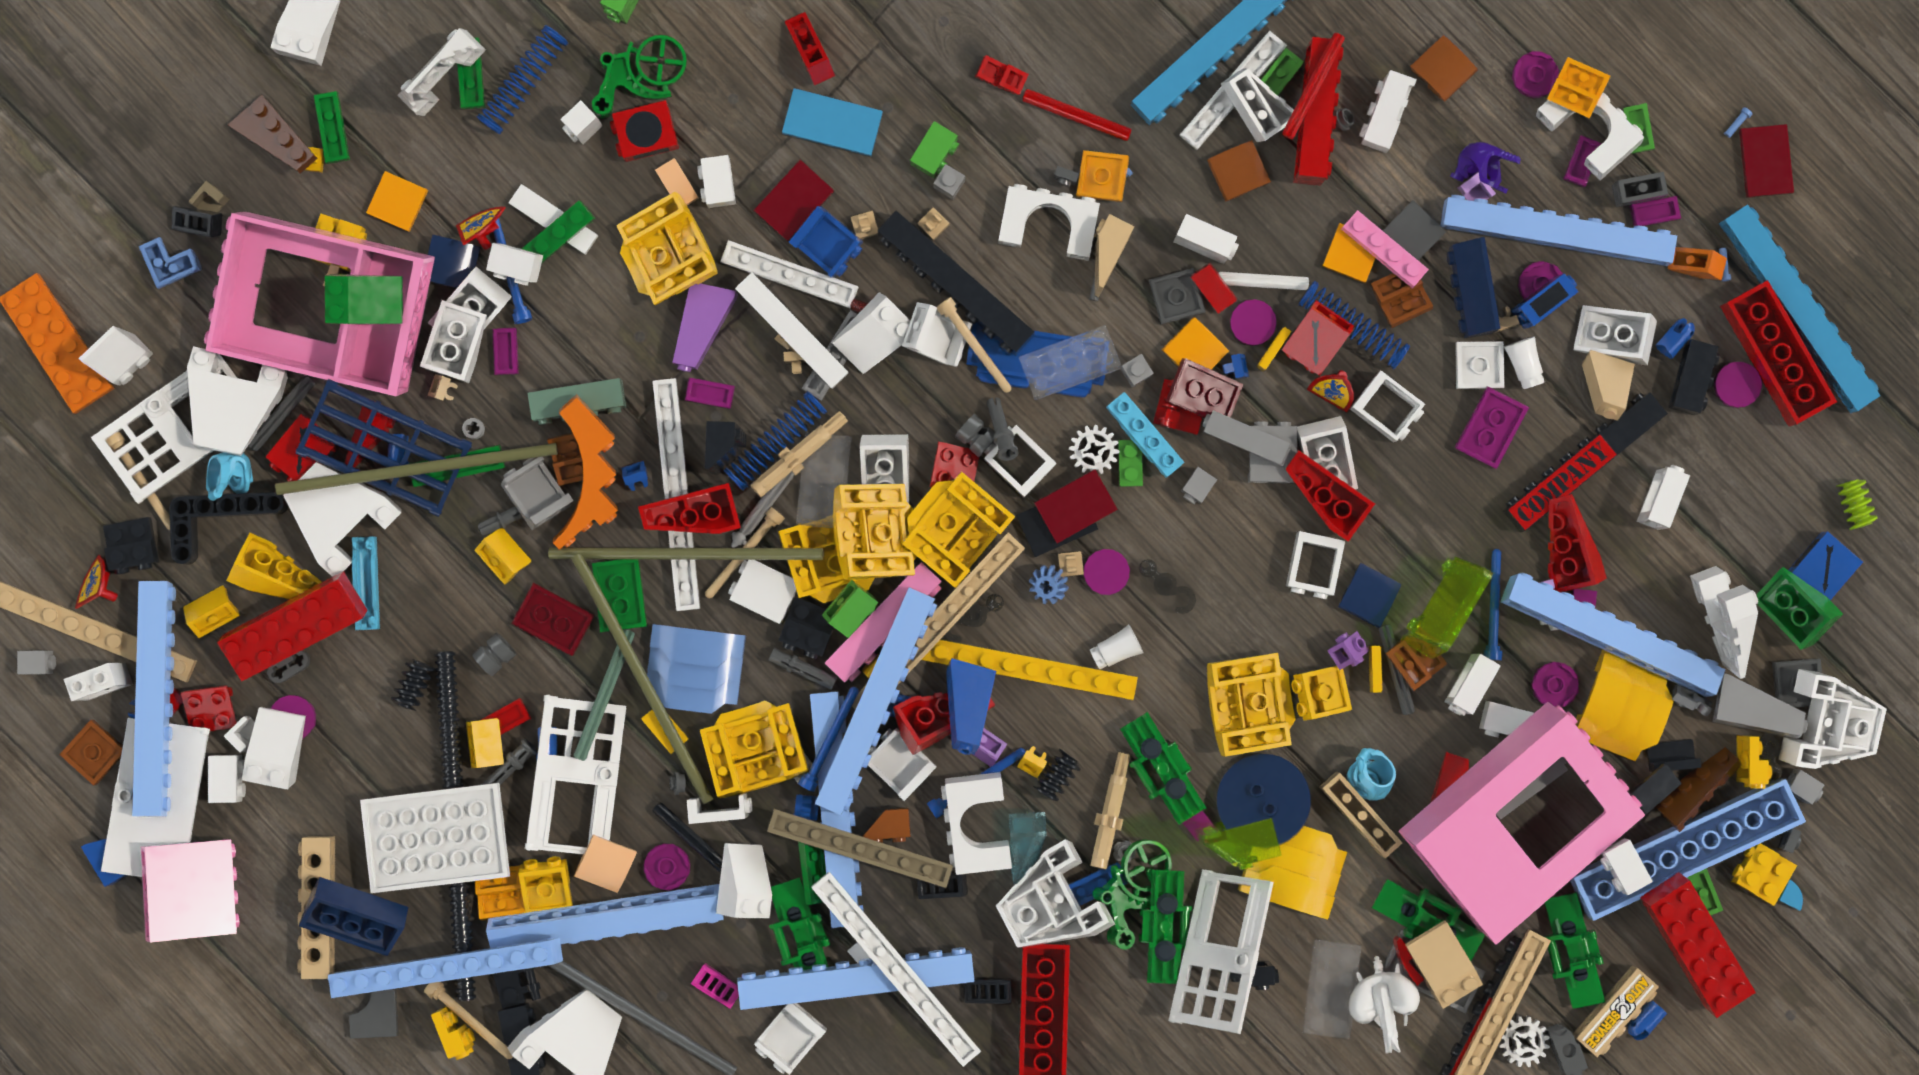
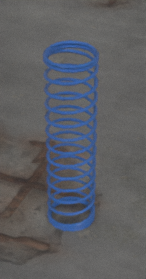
M544 25L541 32L548 40L536 36V40L542 47L534 43L530 44L531 48L538 55L525 51V54L532 62L520 58V62L526 69L514 65L515 70L522 77L510 72L509 76L516 84L509 80H503L504 84L512 92L503 87H498V90L506 99L497 94H492L493 98L502 107L488 101V106L496 114L484 108L482 112L486 117L481 114L477 116L481 122L498 134H501L503 128L486 112L506 124H509V122L491 104L514 117V114L496 97L516 109L520 108L502 90L525 102L506 82L530 95V92L516 81L512 75L536 88L517 68L522 69L541 81V78L523 61L533 65L543 73L547 72L529 54L552 66L533 46L543 50L555 59L557 57L539 39L563 52L544 31L562 45L567 46L568 44L564 37L547 25Z
M1314 281L1298 305L1302 307L1308 300L1305 305L1306 310L1322 293L1318 301L1321 302L1326 292V287L1322 288L1312 299L1319 285L1318 282ZM1330 293V294L1322 301L1321 304H1324V303L1326 302V300L1330 297V299H1329V301H1328V303H1327V305H1326V307L1328 308V306H1329V304H1330V302H1331V300H1332V298H1333V296H1334V293ZM1341 298L1335 300V302L1329 307V309H1331L1337 303L1333 311L1336 312L1337 308L1340 305ZM1345 303L1336 314H1339L1342 311V309L1346 306L1344 312L1341 315V317L1343 318L1348 309L1349 303ZM1353 308L1343 319L1346 320V318L1353 312L1350 320L1348 321L1349 323H1351L1356 313V308ZM1364 313L1359 314L1351 323L1353 325L1361 316L1356 328L1350 336V340H1352L1356 336V334L1362 329V327L1368 322L1363 334L1361 335L1357 343V345H1360L1361 342L1366 338V336L1375 328L1374 333L1372 334L1369 342L1365 347V350H1367L1372 345V343L1378 338V336L1384 331L1380 341L1378 342L1376 348L1372 353V356L1375 355L1377 351L1382 347V345L1391 337L1387 347L1385 348L1383 354L1380 357V361L1387 355V353L1394 347V345L1397 342H1399L1393 355L1387 363V366L1391 364L1390 367L1392 369H1395L1406 355L1407 351L1410 348V345L1406 343L1397 352L1401 344V338L1396 340L1390 346L1394 338V333H1392L1382 342L1386 334V328L1382 329L1375 336L1379 327V323L1373 325L1370 328V330L1366 333L1371 323V318H1368L1359 327L1364 317Z
M806 391L803 397L813 411L803 402L797 400V404L807 418L796 408L790 406L791 411L801 424L784 412V417L793 429L780 419H777V422L787 436L775 426L770 425V428L781 443L764 431V435L775 450L761 438L757 437L758 442L769 457L754 444H751V448L763 463L747 450H744L745 455L756 469L743 458L737 456V459L749 474L747 475L736 464L731 462V466L742 481L725 467L724 472L742 491L748 487V484L738 470L751 481H755V478L744 463L758 475H761V471L750 456L765 469H768L767 464L756 450L771 462H775L763 444L778 455L780 451L770 438L782 448L787 446L777 432L794 444V440L783 425L797 437H801L789 418L804 431H808L795 411L811 425H814L813 420L801 405L818 419H821V416L809 400L823 414L827 413V410L809 391Z

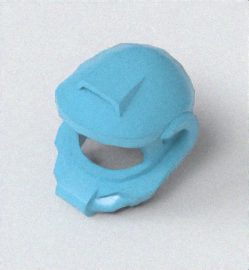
M222 452L213 455L209 459L206 490L211 501L220 498L227 485L236 494H246L249 491L250 483L253 482L250 459L244 452L241 456Z
M1362 748L1356 757V762L1349 767L1346 777L1347 781L1362 798L1380 800L1389 794L1396 778V771L1393 763L1382 751Z

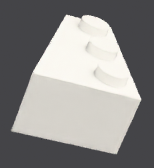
M1249 69L1238 71L1221 83L1256 142L1266 141L1285 128L1294 109L1283 98L1278 97L1271 91L1270 87Z
M1390 70L1383 81H1378L1374 92L1378 96L1375 102L1371 101L1367 115L1370 118L1368 124L1363 123L1359 136L1363 138L1360 144L1384 153L1389 151L1399 127L1403 110L1409 101L1407 99L1411 88L1415 85L1417 79Z

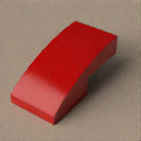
M985 55L975 77L1000 89L1020 95L1029 74L1010 64L1005 65Z
M1395 936L1393 942L1399 962L1411 981L1418 986L1424 979L1409 963L1412 957L1403 940Z

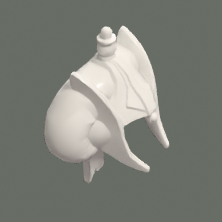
M1375 956V961H1373L1375 973L1363 979L1359 972L1356 973L1359 983L1350 995L1349 1012L1354 1020L1361 1024H1368L1374 1020L1383 1030L1385 1052L1392 1053V1049L1400 1053L1394 1011L1403 1014L1404 1026H1407L1408 1015L1415 1012L1420 1002L1419 992L1414 983L1402 975L1399 963L1396 964L1395 972H1384L1382 960Z

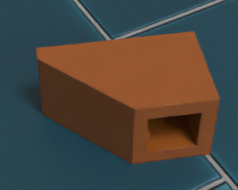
M909 808L885 809L863 837L882 843L883 839L892 838V842H905L906 837L911 836Z

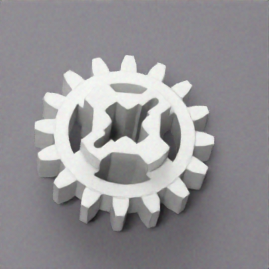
M1094 425L1093 430L1085 426V433L1078 430L1076 433L1079 438L1071 439L1075 446L1069 447L1070 451H1074V454L1070 456V460H1077L1074 467L1076 468L1081 465L1083 467L1082 473L1087 469L1090 471L1096 469L1101 475L1103 474L1104 467L1108 470L1111 469L1109 462L1116 463L1117 459L1113 457V454H1119V450L1114 449L1118 441L1111 440L1114 435L1113 433L1105 434L1106 427L1098 431L1097 425ZM1094 435L1101 436L1106 441L1100 442L1095 439ZM1085 438L1087 443L1085 448L1078 451L1080 442ZM1091 444L1099 448L1104 447L1097 452V456H1094L1093 453L1084 454L1091 448ZM1109 450V456L1103 463L1101 456L1103 452ZM1088 458L1092 460L1094 466L1086 464L1082 459Z
M1517 1015L1516 1022L1510 1021L1502 1037L1503 1042L1498 1044L1500 1048H1504L1501 1054L1504 1057L1509 1055L1508 1062L1513 1063L1516 1060L1518 1067H1521L1523 1062L1527 1067H1531L1532 1060L1538 1064L1539 1056L1546 1057L1543 1049L1550 1048L1545 1043V1040L1550 1039V1037L1543 1034L1546 1027H1538L1540 1021L1535 1019L1531 1023V1017L1526 1015L1524 1020L1520 1015ZM1525 1026L1523 1030H1514L1517 1027ZM1536 1035H1538V1046L1535 1043ZM1516 1036L1525 1038L1531 1046L1522 1044ZM1509 1037L1512 1038L1513 1045L1511 1049L1509 1047ZM1525 1052H1533L1528 1056H1522Z

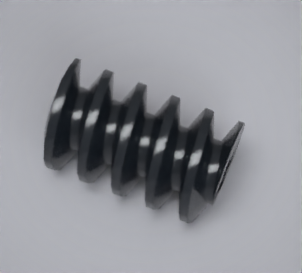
M413 659V662H405V665L410 670L401 672L406 677V680L398 679V682L403 687L394 689L399 694V697H391V700L400 706L417 711L412 706H420L421 702L416 697H424V693L420 689H426L428 685L423 680H431V676L427 671H434L435 668Z
M1059 749L1062 757H1053L1057 764H1048L1051 772H1042L1046 779H1037L1040 788L1033 786L1043 795L1057 802L1059 798L1056 792L1061 794L1065 792L1061 785L1069 786L1070 783L1067 777L1075 778L1072 770H1081L1078 761L1062 749Z

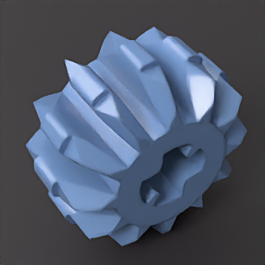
M1042 565L1040 570L1036 569L1033 572L1034 577L1029 579V583L1033 586L1029 592L1037 593L1034 597L1035 600L1042 597L1043 604H1046L1048 600L1055 604L1057 598L1061 600L1064 598V592L1068 590L1069 586L1064 584L1068 581V577H1061L1063 569L1056 572L1055 565H1051L1049 569L1046 565Z

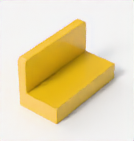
M500 528L484 538L474 550L504 585L510 582L520 570L531 563V559L504 528Z
M224 585L183 607L186 624L198 638L240 616L238 609L229 600L227 589Z
M499 719L466 722L471 768L504 764Z

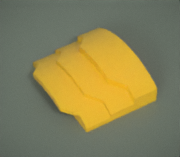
M677 192L669 194L616 225L623 238L620 254L631 273L638 292L650 296L654 305L675 294L681 293L695 284L699 285L718 274L704 236L683 198Z
M961 472L953 481L936 482L907 517L909 534L902 544L956 588L971 571L969 568L993 539L1005 530L1015 516Z
M905 484L839 485L834 488V537L839 565L845 580L915 575L914 560L917 556L902 544L909 534L907 517L913 511L912 506L906 501Z
M833 516L778 531L783 548H823L824 551L823 560H787L798 597L802 598L810 595L822 603L834 601L851 580L844 579L839 565L834 537ZM875 578L855 579L853 581L867 591Z
M1602 649L1594 670L1598 672L1582 715L1577 714L1576 720L1578 722L1575 725L1578 729L1582 728L1590 736L1591 739L1588 741L1590 744L1636 761L1642 750L1658 744L1674 700H1672V696L1666 686L1667 679Z
M1278 653L1207 663L1210 711L1221 756L1226 757L1292 745L1289 729L1296 718L1291 697L1289 673L1280 667Z
M762 701L741 709L722 713L714 726L700 730L718 798L758 790L809 772L789 703L776 707L767 701Z
M1304 826L1294 838L1282 845L1269 848L1251 846L1242 877L1274 882L1270 902L1328 920L1347 852L1337 848L1331 834ZM1239 885L1238 890L1249 894L1251 886Z

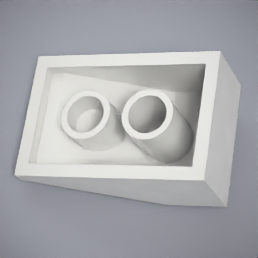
M289 0L277 24L270 48L277 54L322 66L340 0Z
M475 267L446 302L486 314L485 329L512 296L478 267ZM438 311L428 322V324H430L432 327L434 325Z
M879 292L831 343L864 374L903 344L910 320L885 295Z
M442 300L420 367L469 383L477 361L487 315Z
M1583 305L1573 350L1586 354L1593 350L1633 364L1648 365L1657 320L1650 313Z
M112 326L79 359L111 383L120 386L121 384L128 383L133 378L132 374L138 368L145 367L153 353L135 334Z
M1339 416L1298 426L1297 436L1301 452L1352 488L1358 489L1347 428L1342 417Z
M908 434L862 435L860 442L862 485L905 484L906 501L909 503Z
M259 707L245 757L243 781L287 790L296 782L306 716Z
M725 843L716 914L734 918H770L772 891L762 845Z

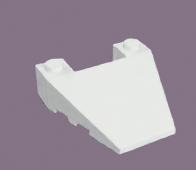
M459 28L452 31L447 37L448 41L412 80H407L401 86L402 91L398 96L416 115L425 116L439 101L431 89L455 63L471 67L486 50L467 30Z
M193 346L187 365L194 446L241 456L257 434L260 426L264 421L266 422L275 405H278L281 401L288 379L287 370L262 364L257 382L216 374L219 363L217 353Z
M316 462L299 480L342 473ZM364 483L283 495L317 563L332 577L343 572L352 563V558L337 544L367 513L384 529L401 514V508L385 493L364 485Z
M1717 566L1690 575L1698 603L1704 604L1707 611V616H1704L1705 621L1713 627L1715 636L1712 639L1722 664L1740 679L1745 678L1758 615L1756 607L1758 598L1755 592L1744 585L1729 589L1731 580L1728 573Z
M1798 669L1794 692L1812 698L1807 717L1808 727L1802 740L1783 737L1778 760L1798 767L1816 769L1820 768L1821 765L1837 764L1842 760H1853L1876 754L1886 708L1858 693L1855 689L1845 685L1835 677L1815 671Z
M1066 839L1046 850L1035 865L1028 869L1025 873L1026 875L996 905L1017 948L1095 936L1115 925L1107 907L1102 902L1098 901L1081 910L1063 873L1083 862L1073 843Z
M585 989L561 1004V1007L552 1013L544 1015L538 1022L524 1028L508 1046V1050L514 1058L528 1069L546 1051L572 1071V1075H604L622 1016L592 992Z

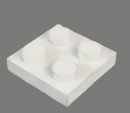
M1503 342L1455 343L1456 389H1486L1487 386L1492 389L1504 388Z

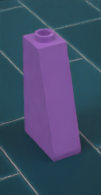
M701 283L689 287L672 362L678 366L677 370L691 372V369L698 370L737 299L738 294L736 291Z

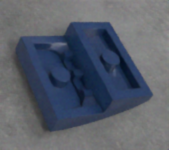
M432 235L428 255L434 256L435 259L430 282L457 289L477 266L481 247L469 243L463 245L458 240Z
M1360 563L1338 607L1380 628L1402 584Z

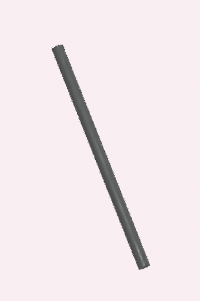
M562 961L553 965H547L726 1075H733L737 1069L735 1065L566 962Z

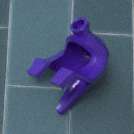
M1485 142L1470 143L1460 152L1458 166L1455 172L1451 173L1450 177L1463 182L1464 178L1469 179L1479 171L1481 182L1506 194L1508 189L1499 185L1501 183L1500 159L1520 164L1521 158Z

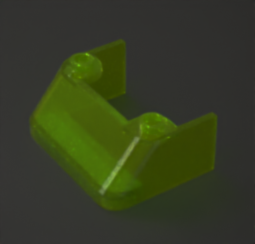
M1456 556L1451 559L1447 558L1441 567V570L1444 571L1442 574L1443 578L1422 614L1417 619L1413 617L1406 627L1409 631L1402 635L1400 640H1405L1408 645L1431 659L1447 652L1492 578V571Z
M1272 818L1226 829L1222 821L1213 823V828L1212 826L1203 828V831L1201 827L1195 829L1197 839L1203 845L1234 867L1239 866L1240 870L1254 867V862L1281 856Z

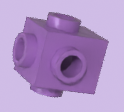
M1357 631L1351 635H1348L1346 632L1335 639L1337 643L1327 650L1339 670L1350 664L1352 667L1364 661L1362 656L1370 651Z

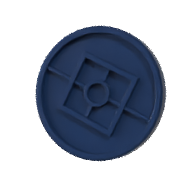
M1257 754L1243 758L1225 773L1217 792V808L1224 826L1237 840L1253 847L1269 848L1288 842L1301 831L1309 817L1311 795L1306 779L1295 765L1276 755Z

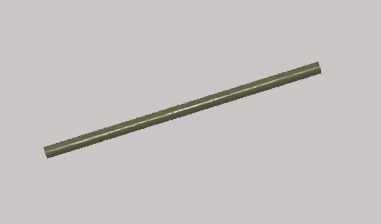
M556 443L276 483L275 489L277 495L557 455L558 451Z
M549 548L548 550L549 559H571V557L582 553L584 559L823 560L824 557L823 548H561L560 550L558 548Z
M582 553L571 557L703 804L713 800L709 789Z

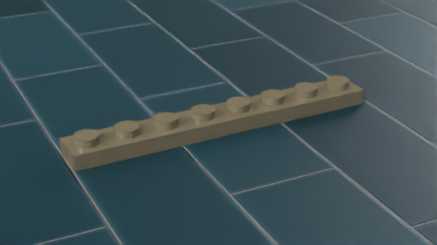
M777 809L773 810L767 832L945 888L953 868L951 864Z

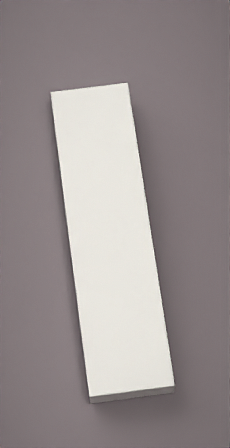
M522 184L509 201L510 205L545 228L564 213ZM585 227L567 243L586 255L598 238V235Z

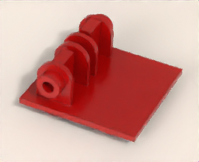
M1164 379L1153 424L1198 435L1202 417L1166 402L1174 379Z
M938 442L930 487L932 488L936 482L953 481L961 472L974 482L979 457L969 448Z
M225 685L181 692L189 726L206 727L210 731L232 728L237 723L230 696H233L232 687Z

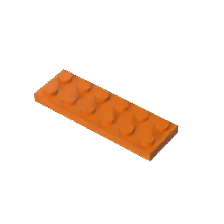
M40 274L32 275L0 297L1 304L72 413L77 414L115 389L110 381L79 359L88 350V347Z

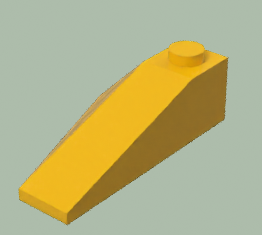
M249 533L226 580L249 591L291 599L322 583L308 570H302L293 563L294 559L289 555L285 557L277 551L275 544L252 533Z

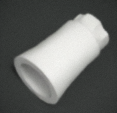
M1535 336L1504 346L1523 389L1544 383Z
M1129 624L1118 633L1098 643V646L1090 649L1099 669L1107 665L1110 667L1117 662L1144 653Z

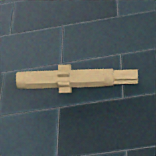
M838 411L793 449L784 448L778 453L781 459L750 485L759 497H762L791 472L797 475L804 469L801 463L832 438L831 436L848 422L846 417Z
M1118 752L1114 773L1110 777L1102 814H1096L1094 825H1098L1099 829L1090 864L1092 867L1107 870L1115 831H1121L1123 819L1118 817L1127 782L1126 773L1130 760L1129 754Z

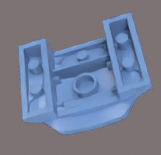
M653 624L647 676L663 706L670 709L712 714L724 704L737 705L746 636Z

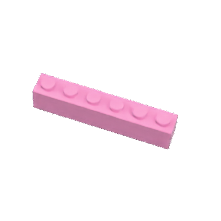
M921 562L915 568V575L907 576L825 664L844 682L848 679L853 682L861 673L859 668L864 663L869 665L877 657L875 651L880 646H884L908 588L910 587L934 597L942 589L939 586L942 581Z

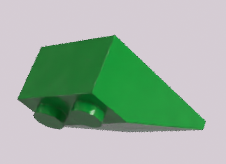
M325 275V323L402 324L403 276Z
M1784 567L1756 595L1760 608L1801 650L1814 645L1843 615L1828 597Z

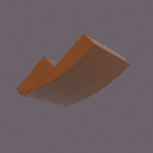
M1444 35L1410 66L1411 71L1426 82L1428 88L1444 102L1478 71L1469 58Z
M1252 140L1207 160L1226 202L1271 182Z
M1394 273L1371 283L1375 297L1391 328L1433 310V304L1423 288L1421 279L1413 289Z
M573 432L548 438V444L556 443L558 454L552 455L558 485L561 486L583 480V461Z
M1421 627L1414 629L1385 653L1413 691L1447 665V662Z

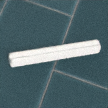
M1232 272L1218 273L1229 286L1307 290L1309 287L1308 277Z

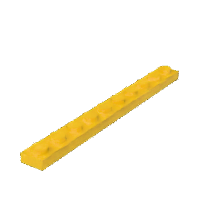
M939 640L922 658L924 661L946 665L953 658L995 670L998 675L1134 700L1138 677L944 640Z

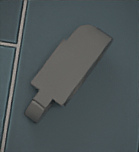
M1561 1024L1547 1027L1545 1030L1546 1035L1550 1037L1548 1040L1561 1074L1583 1075L1582 1071H1585L1588 1066L1580 1044L1576 1042L1572 1032Z

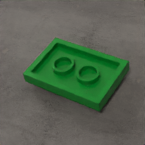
M621 559L592 563L593 575L621 628L624 630L647 627L639 559ZM598 610L600 632H609L610 630Z

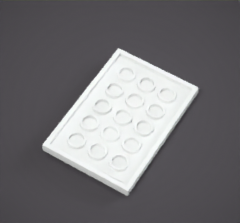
M499 783L360 800L371 893L510 876Z

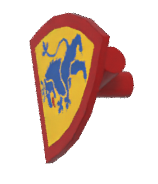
M506 207L486 209L457 224L456 228L462 244L465 245L476 238L484 250L489 249L492 244L486 236L499 228L496 220L501 216Z
M1339 370L1337 375H1323L1316 378L1306 389L1346 413L1354 401L1352 386L1347 379V373L1343 370Z
M99 554L85 576L75 609L82 607L99 596L112 602L117 599V593L106 589L110 573L105 571L104 560Z

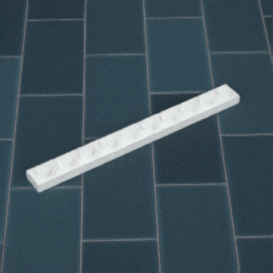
M676 378L653 381L665 500L688 494ZM668 531L670 548H694L693 532ZM671 560L676 611L700 609L696 561Z
M830 872L811 886L963 1067L981 1052Z

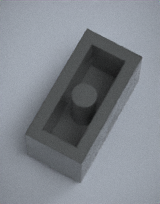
M1664 172L1618 180L1612 184L1616 208L1658 200L1668 195Z

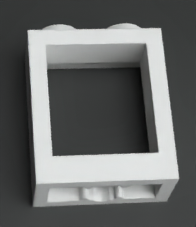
M1380 370L1357 398L1350 410L1394 443L1398 439L1402 441L1410 432V429L1407 427L1412 421L1416 423L1424 413L1421 409L1425 404ZM1382 384L1413 407L1394 433L1363 410Z
M1015 425L1013 429L1010 426L1008 429L1013 432L1014 436L1017 434L1045 461L1042 466L1021 486L993 459L999 450L998 445L994 442L984 451L987 455L984 460L1024 498L1056 465V462L1025 432Z
M1671 465V467L1656 470L1637 522L1657 530L1671 527L1690 475L1684 473L1683 468Z
M1301 531L1297 532L1286 587H1291L1290 592L1303 595L1305 591L1314 592L1313 597L1321 599L1334 596L1345 541ZM1303 543L1335 550L1328 588L1295 581Z
M1471 654L1444 701L1450 705L1448 709L1458 715H1473L1501 665L1482 654Z
M107 663L64 679L71 701L92 700L133 685L126 663Z

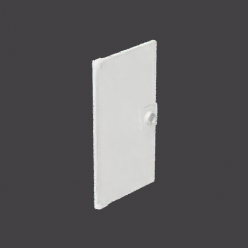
M127 719L101 872L142 877L141 846L190 843L210 729L169 723V727H172L173 731L172 740L169 741L172 762L168 764V774H171V787L168 788L167 795L171 800L170 811H167L166 817L132 816L135 719Z

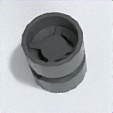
M973 414L959 429L955 437L964 445L969 444V449L980 457L994 442L995 431L990 427L985 428L983 426L984 422Z
M495 633L487 640L486 647L481 646L472 654L475 661L490 676H494L502 668V662L508 663L517 655L512 646L498 633Z

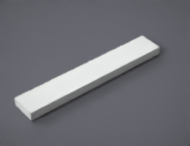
M1269 30L1232 75L1238 71L1249 69L1260 78L1287 45ZM1222 86L1180 134V137L1196 150L1200 148L1235 107Z
M729 240L720 261L725 265L748 273L752 272L756 276L849 309L853 305L859 288L856 285L831 278L828 275Z
M752 272L735 288L832 389L849 374Z

